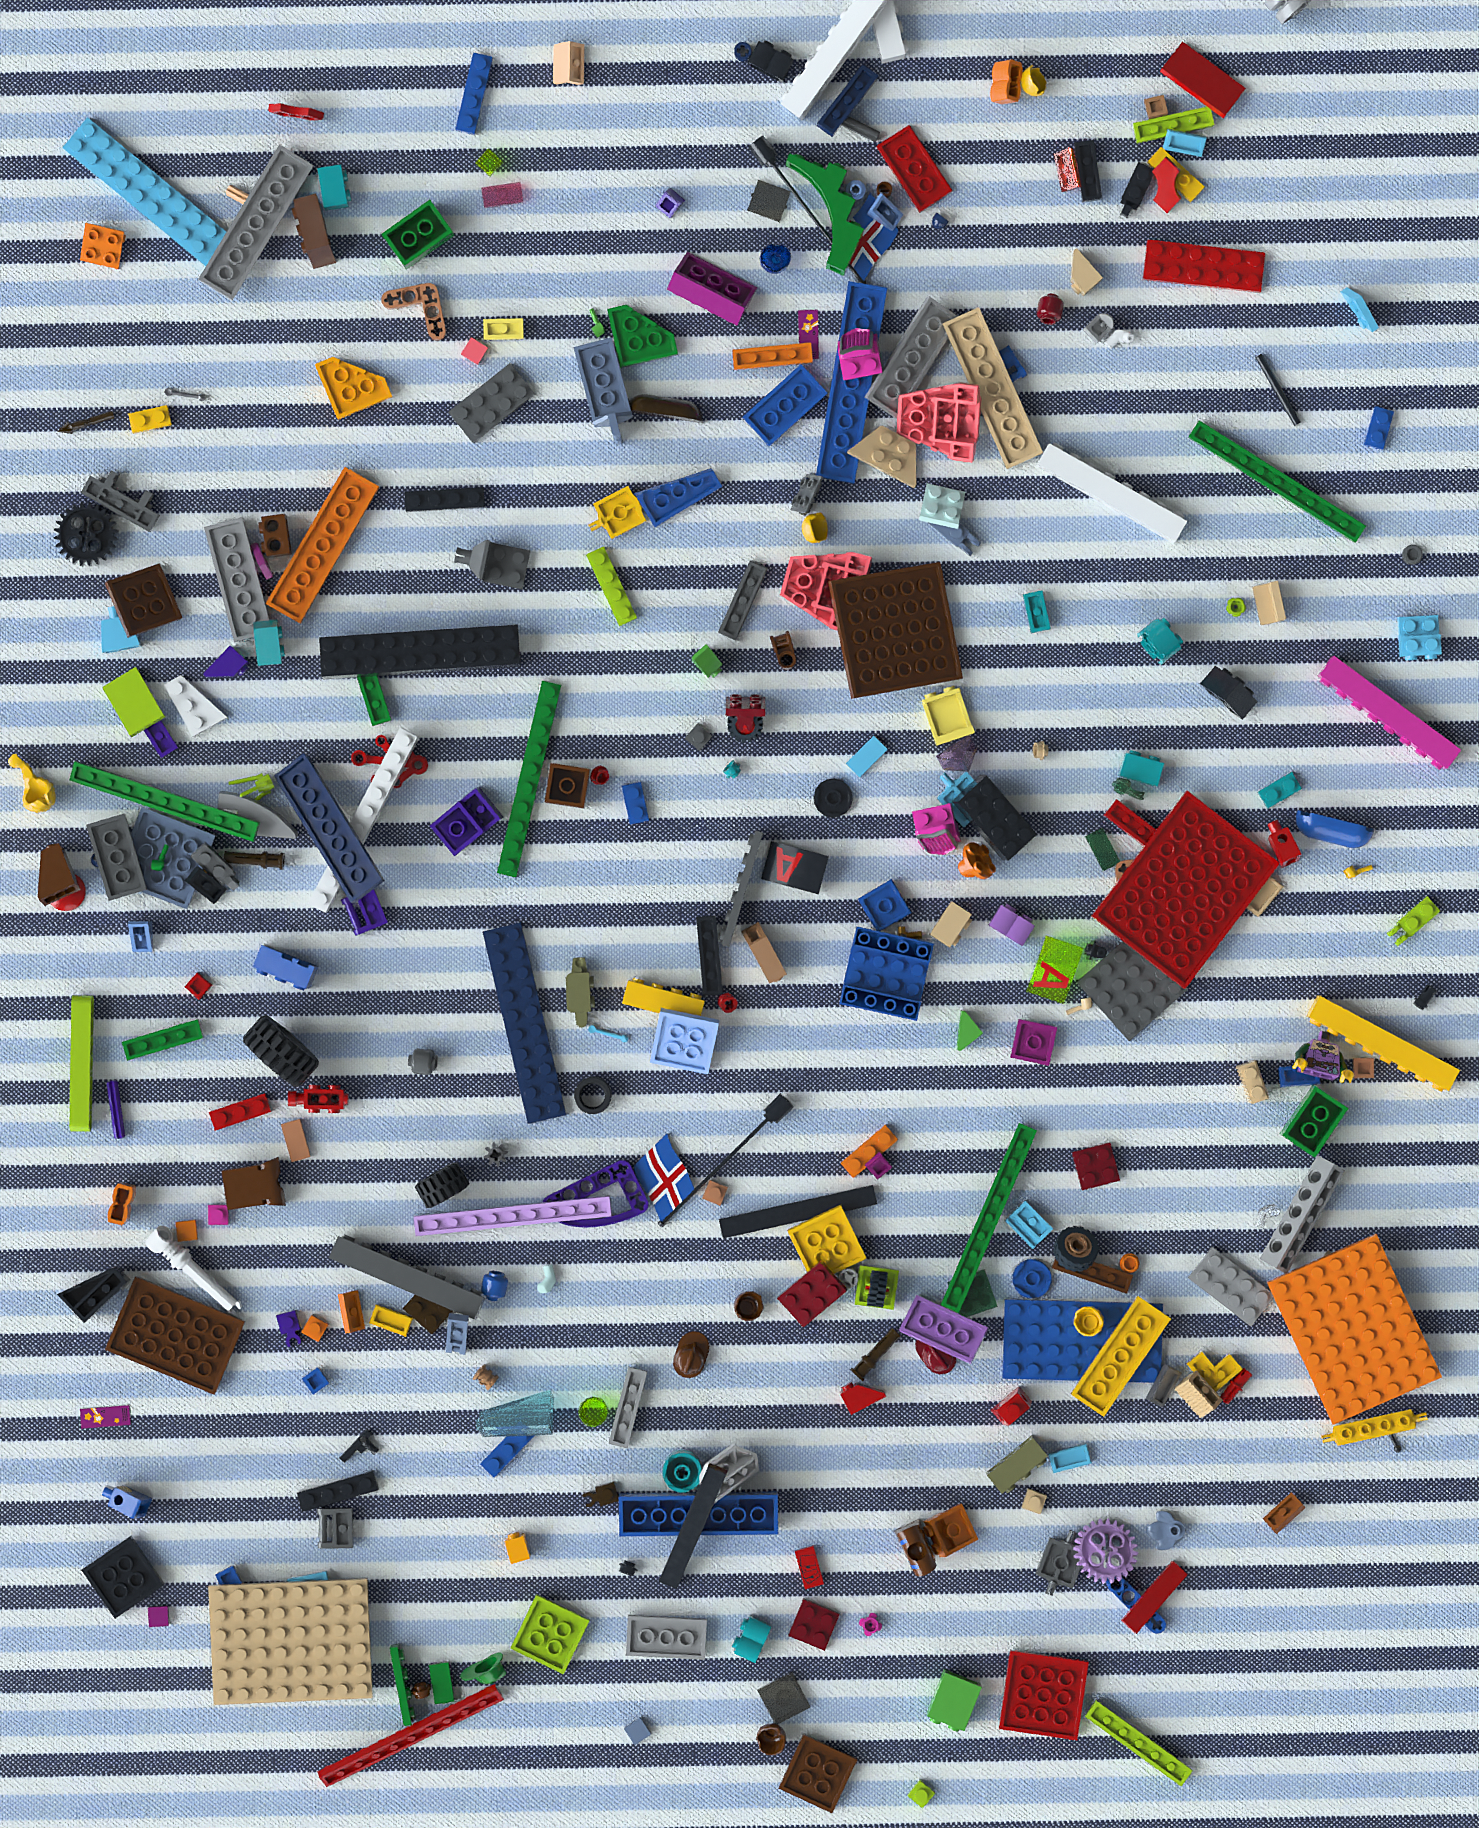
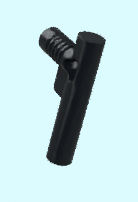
M366 1429L339 1457L340 1460L345 1463L357 1450L362 1454L368 1449L375 1455L379 1449L368 1439L372 1433ZM362 1436L365 1437L366 1442L360 1441Z

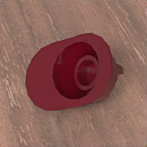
M916 1340V1351L930 1371L936 1374H946L955 1367L956 1357Z

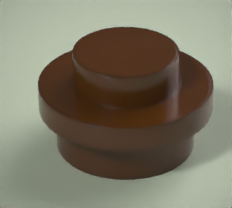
M418 1682L411 1689V1692L416 1699H423L430 1695L431 1686L425 1682Z

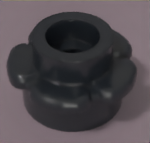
M624 1560V1563H619V1572L634 1576L635 1571H638L635 1568L636 1564Z

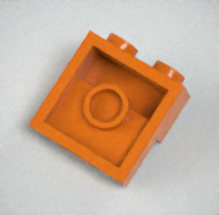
M958 1504L923 1521L925 1524L923 1527L924 1533L927 1537H931L933 1541L931 1545L932 1550L939 1557H947L979 1540L962 1504Z

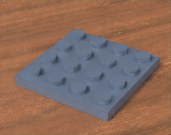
M141 807L131 833L148 889L141 892L188 909L195 889L184 880L196 866L203 870L191 858V854L204 842H207L212 847L216 835ZM164 845H169L164 859L163 870H152V860H159Z

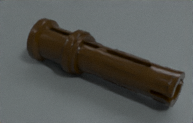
M267 851L262 852V854L224 852V859L230 864L259 865L263 869L273 867L284 870L285 853L282 852L280 854H269Z
M891 1328L867 1355H863L861 1357L862 1360L850 1370L863 1382L865 1380L864 1377L871 1369L876 1368V1363L901 1336Z

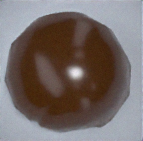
M744 1291L734 1301L735 1314L744 1321H754L760 1317L764 1308L761 1295L754 1291Z
M767 1723L759 1728L756 1736L759 1750L767 1755H777L783 1751L786 1744V1734L780 1725Z

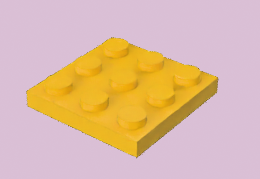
M841 1205L787 1230L806 1271H809L822 1260L835 1274L867 1259Z

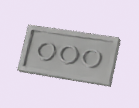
M1213 1247L1208 1250L1188 1276L1192 1282L1249 1326L1254 1324L1274 1298L1268 1289Z
M628 1615L626 1656L705 1660L707 1619Z

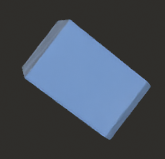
M881 193L867 213L868 216L891 231L894 230L903 216Z
M128 921L132 952H152V921Z

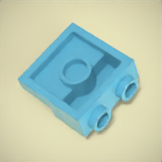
M1438 615L1397 618L1399 657H1405V660H1417V656H1425V659H1437V655L1442 654Z

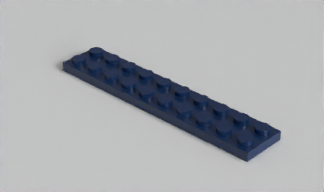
M520 922L482 931L527 1123L530 1124L567 1115L522 924Z

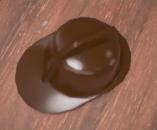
M692 1331L682 1336L673 1359L674 1370L678 1375L684 1378H693L701 1373L710 1347L705 1335Z

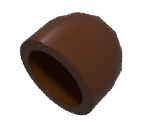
M880 182L876 189L877 195L879 196L880 192H889L881 193L886 198H889L892 194L891 184Z

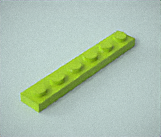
M1095 1700L1085 1714L1087 1719L1179 1786H1182L1193 1770L1098 1700Z

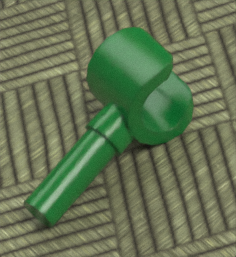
M164 845L159 860H152V870H163L164 859L169 845Z

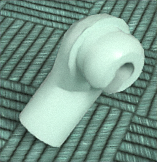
M552 1264L543 1266L545 1278L537 1285V1290L540 1293L550 1292L556 1283Z

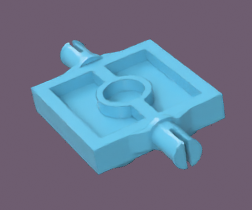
M966 771L954 780L944 772L945 778L942 775L939 778L947 786L937 799L942 805L952 803L955 819L962 827H965L969 821L954 805L952 800L972 783L974 779Z

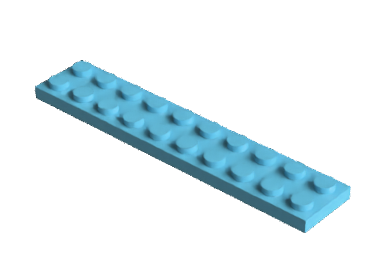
M87 117L62 148L206 266L226 231Z

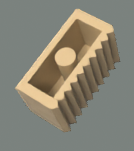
M1251 1060L1237 1065L1236 1069H1238V1076H1240L1239 1080H1242L1241 1084H1243V1091L1246 1092L1247 1102L1255 1104L1268 1099L1269 1095L1257 1062Z
M1197 1371L1186 1376L1175 1388V1391L1188 1403V1406H1191V1409L1196 1415H1199V1418L1216 1409L1222 1402L1220 1396Z

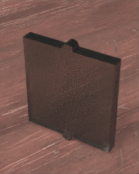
M758 180L754 193H751L752 198L747 211L780 223L784 209H787L786 204L791 191Z

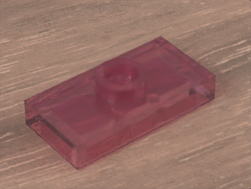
M521 182L481 188L484 208L524 203Z

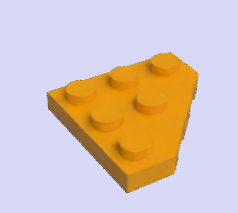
M335 357L315 364L338 420L393 397L385 378L370 373Z

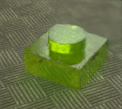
M488 148L475 164L491 177L503 164V161Z

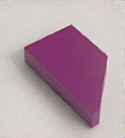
M257 542L251 544L250 546L258 566L266 580L273 577L270 566Z

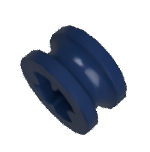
M739 42L734 48V56L739 61H747L752 54L751 47L746 42ZM740 47H745L748 54L745 53V56L742 57L740 53H737V50H741Z

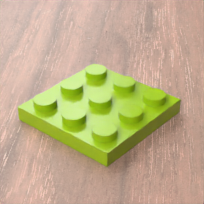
M536 1594L510 1649L564 1674L590 1619Z

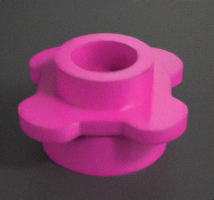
M870 1613L868 1617L859 1620V1625L863 1627L866 1636H871L872 1633L882 1629V1624L876 1619L877 1615L875 1613Z

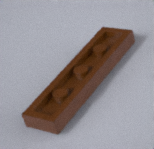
M1054 1258L1051 1267L1052 1269L1127 1294L1133 1275L1097 1262H1094L1087 1270L1073 1272L1072 1270L1065 1269Z

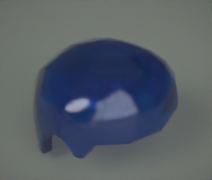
M770 244L760 254V265L768 273L779 274L789 266L791 261L790 250L784 244Z

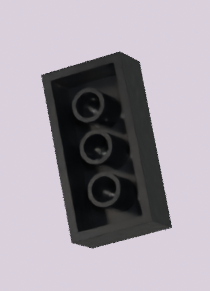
M979 775L952 800L954 805L1002 860L1009 861L1037 835L987 775Z

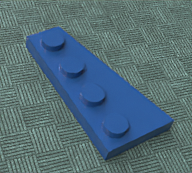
M712 468L634 494L651 523L656 527L721 488L722 485Z

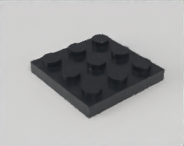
M129 1536L81 1570L114 1619L165 1584L132 1536Z

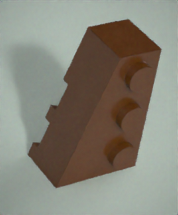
M312 194L294 199L295 207L292 208L294 219L299 221V225H296L299 237H303V242H300L303 254H308L313 269L336 263L317 195Z

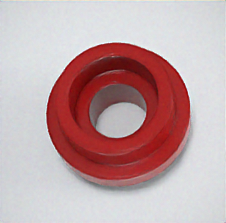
M601 765L595 767L590 774L591 782L596 785H603L609 779L607 768Z

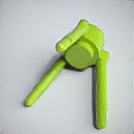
M262 773L228 782L229 785L258 780L255 782V787L240 793V797H243L258 790L259 793L262 792L254 798L258 801L265 795L270 794V790L275 788L269 774L263 776Z

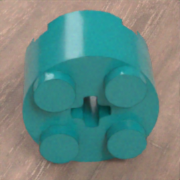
M1156 618L1137 633V636H1141L1143 639L1140 642L1143 648L1153 659L1159 658V664H1163L1181 650V644L1183 643L1182 638L1177 633L1174 634L1171 631V625L1165 618L1161 620Z
M674 1451L664 1461L663 1479L673 1491L680 1493L688 1492L700 1483L699 1475L702 1471V1464L698 1456L691 1451ZM685 1467V1470L688 1471V1473L684 1472L683 1475H680V1471H678L677 1469Z

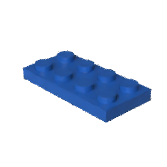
M800 364L742 418L770 447L828 393L805 367Z

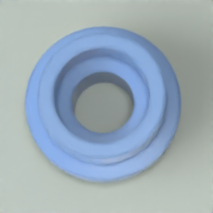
M853 180L847 184L846 192L851 194L854 199L860 200L865 195L866 188L861 181ZM856 186L859 188L860 191L858 193H854L852 191V188Z

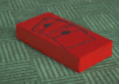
M814 1545L794 1550L804 1588L808 1589L823 1585L824 1582Z

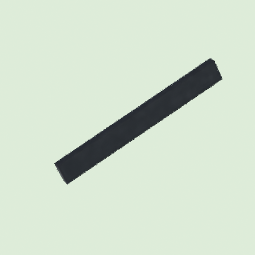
M873 1185L720 1218L719 1223L722 1237L728 1238L809 1220L839 1205L842 1206L844 1212L877 1205Z
M711 1463L708 1464L659 1579L660 1583L675 1589L678 1588L728 1470Z

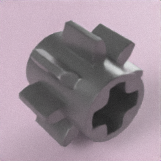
M493 1142V1148H485L488 1151V1155H485L484 1158H489L490 1162L488 1165L495 1162L497 1167H499L500 1160L503 1162L507 1161L503 1156L508 1151L502 1150L503 1144L496 1147L495 1142ZM494 1149H496L497 1152H501V1155L498 1157V1160H496L495 1157H491V1154L494 1152Z

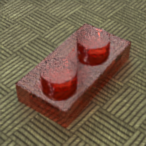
M1067 148L1054 153L1061 192H1068L1081 187L1073 148Z

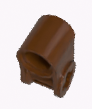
M789 631L775 637L773 635L770 636L780 668L786 671L793 669L796 664V656ZM790 656L793 662L791 665L786 666L781 662L782 658Z

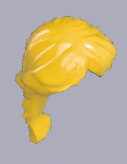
M17 753L13 754L8 762L13 768H20L23 773V780L25 782L23 792L24 808L35 813L46 812L56 802L54 783L43 777H36L29 764L22 761L17 756Z

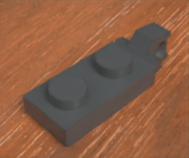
M204 842L191 854V858L222 886L226 884L233 891L239 887V881L234 877L236 873L233 867L207 842Z

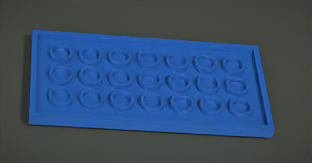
M1004 1299L1002 1378L1079 1381L1133 1302ZM1149 1303L1163 1313V1303ZM1084 1306L1097 1308L1104 1317L1103 1328L1095 1336H1084L1074 1326L1075 1313ZM1162 1333L1128 1382H1155L1161 1371Z

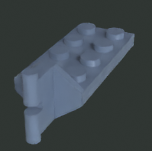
M612 337L573 347L594 428L611 427L615 444L621 445L623 441L618 424L633 417Z

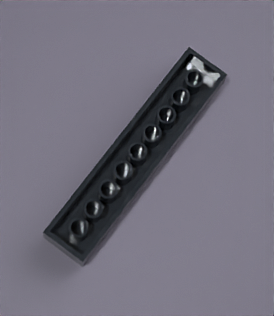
M518 624L319 637L321 677L323 680L521 667Z

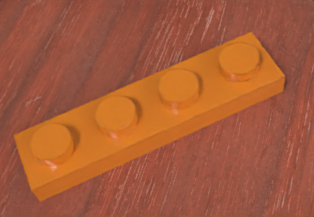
M811 342L732 350L734 370L813 363Z

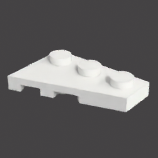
M182 675L164 684L193 737L228 718Z

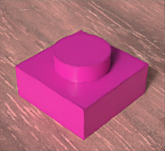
M208 1205V1225H229L227 1205Z

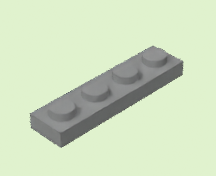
M628 1366L608 1444L628 1448L647 1371Z

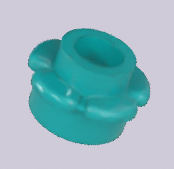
M733 760L724 768L723 773L727 775V779L730 777L734 779L741 772V769H739L740 764Z

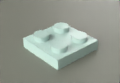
M927 484L919 520L958 529L965 492Z

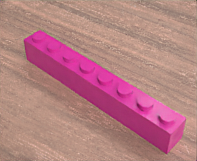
M1332 656L1317 675L1321 678L1319 680L1320 683L1328 688L1330 686L1337 690L1335 693L1342 699L1348 698L1352 701L1351 705L1358 711L1364 710L1367 712V717L1375 723L1379 721L1384 725L1383 729L1391 735L1394 733L1398 735L1401 743L1407 747L1409 745L1414 747L1416 754L1422 758H1429L1432 761L1431 765L1438 770L1448 769L1460 753V748L1337 657Z

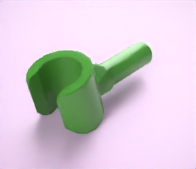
M594 308L589 311L596 325L591 330L596 337H599L605 330L599 322Z

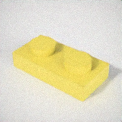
M523 318L483 319L484 340L524 339Z

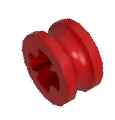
M724 993L719 997L718 1006L725 1013H731L737 1008L738 1002L732 994Z

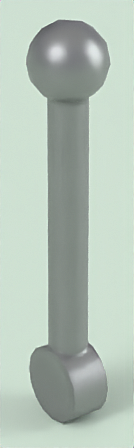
M166 388L164 391L167 396L177 395L196 398L199 401L205 400V395L202 393L196 395L172 391L170 388Z

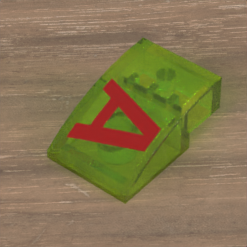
M1045 935L1026 992L1064 1004L1084 948Z

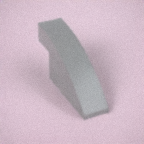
M219 792L218 808L238 810V815L260 822L257 836L292 839L298 837L297 830L282 815L266 804L248 796L240 797L238 793Z

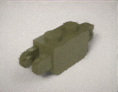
M585 957L573 958L571 973L565 977L567 1010L575 1013L577 1027L583 1028L588 1022V1012H592L591 1008H595V996H591V988H594V976H590V972L587 970Z

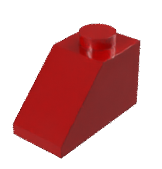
M850 1382L841 1387L842 1391H840V1395L851 1415L886 1397L883 1390L860 1383L853 1384Z

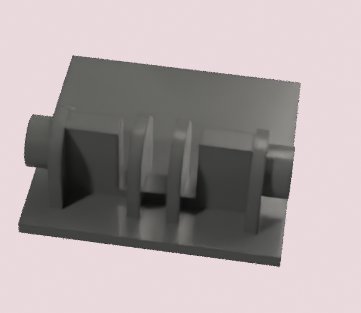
M806 474L802 478L798 494L792 500L791 511L799 512L803 516L810 513L813 506L811 503L815 502L813 499L817 497L816 493L818 494L822 486V476Z

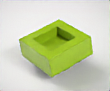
M919 1779L907 1796L923 1809L933 1797L935 1791Z

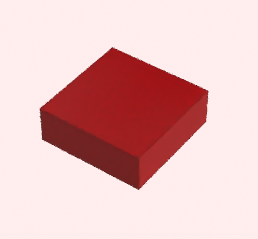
M197 972L184 987L200 1000L212 987V984Z

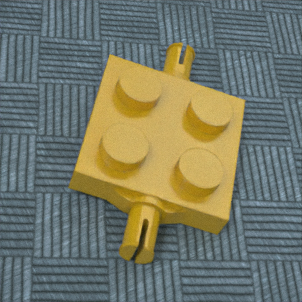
M626 486L593 504L598 513V520L588 524L592 532L603 527L607 530L612 540L645 523L646 519L642 513L639 500L632 494L629 486Z

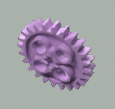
M1099 1519L1097 1525L1094 1521H1091L1090 1527L1085 1525L1083 1527L1084 1532L1080 1531L1078 1533L1080 1538H1076L1074 1542L1079 1545L1073 1548L1078 1553L1074 1555V1558H1080L1076 1565H1083L1081 1572H1089L1087 1578L1094 1575V1582L1101 1578L1102 1584L1107 1579L1112 1584L1115 1578L1120 1581L1122 1579L1121 1575L1127 1577V1570H1133L1131 1564H1135L1137 1560L1132 1557L1138 1555V1552L1133 1551V1549L1138 1545L1131 1543L1135 1537H1128L1130 1530L1124 1532V1524L1117 1527L1116 1520L1113 1524H1110L1109 1519H1106L1103 1524L1102 1520ZM1105 1534L1108 1535L1107 1545H1106ZM1092 1537H1098L1101 1544H1095ZM1112 1539L1119 1540L1120 1546L1113 1545ZM1105 1546H1106V1551L1109 1552V1553L1107 1554V1556H1106V1559H1105V1551L1102 1550ZM1091 1556H1097L1100 1563L1095 1564L1092 1562ZM1111 1558H1116L1119 1561V1566L1113 1565ZM1104 1560L1106 1561L1107 1568L1103 1567Z

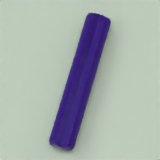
M113 1080L108 1081L106 1084L114 1138L121 1139L125 1137L118 1081Z

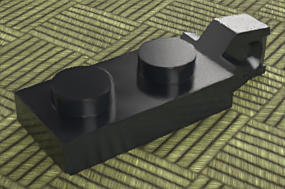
M1140 162L1137 163L1121 197L1120 203L1124 205L1120 213L1121 216L1127 218L1131 209L1137 210L1154 176L1152 173L1153 168Z

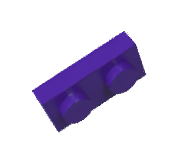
M162 720L144 730L161 758L179 748Z

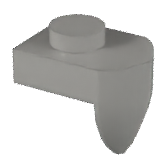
M1105 313L1098 314L1083 331L1097 344L1113 328V317Z

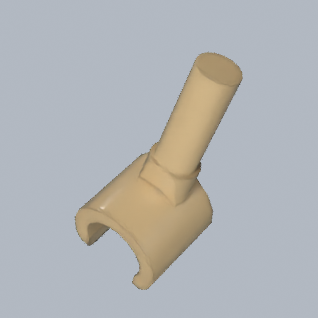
M1081 999L1080 1006L1066 1010L1067 1015L1090 1009L1092 1007V999Z

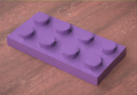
M916 1295L899 1331L972 1364L988 1331V1327Z

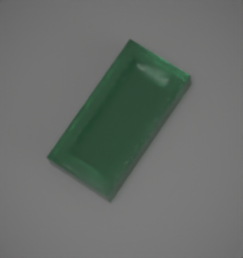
M1103 828L1084 836L1102 871L1120 862Z

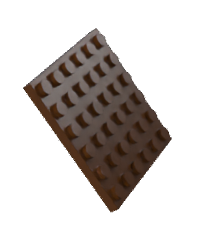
M940 562L828 582L851 699L963 679Z

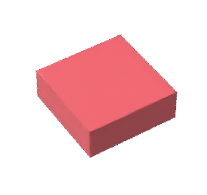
M471 337L461 355L479 365L488 347Z

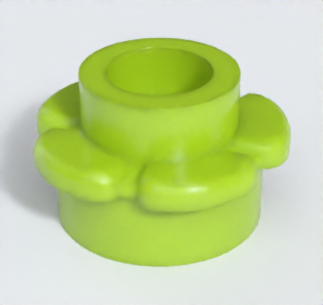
M1237 597L1228 600L1226 610L1229 614L1238 617L1241 613L1245 612L1246 605L1241 598Z

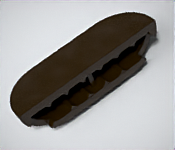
M648 394L637 395L629 401L631 413L703 423L701 410L691 401Z

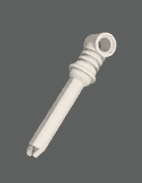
M165 1226L157 1227L146 1239L147 1247L155 1253L163 1252L162 1255H166L167 1260L171 1259L172 1268L176 1267L177 1269L184 1270L227 1310L228 1314L234 1315L236 1311L232 1307L235 1305L240 1309L242 1307L241 1301H237L191 1258L189 1249L180 1248L181 1245H176V1240L172 1241L174 1238L169 1228Z

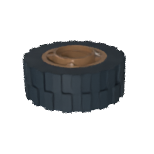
M1081 1226L1063 1229L1053 1245V1254L1056 1261L1065 1269L1072 1270L1073 1272H1081L1092 1266L1099 1251L1098 1240H1096L1095 1235Z

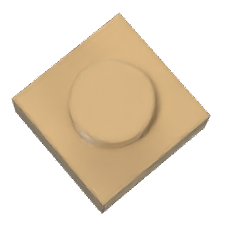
M1028 1488L1021 1507L1041 1514L1047 1495Z

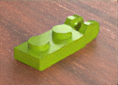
M1426 896L1399 919L1397 924L1386 934L1389 937L1393 936L1402 928L1405 933L1395 942L1399 946L1437 915L1440 910Z

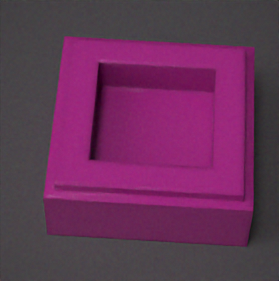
M880 1152L865 1164L877 1180L892 1168Z
M168 1605L148 1607L149 1627L169 1626Z

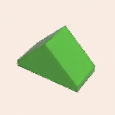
M961 1010L956 1047L958 1051H962L983 1034L966 1011Z

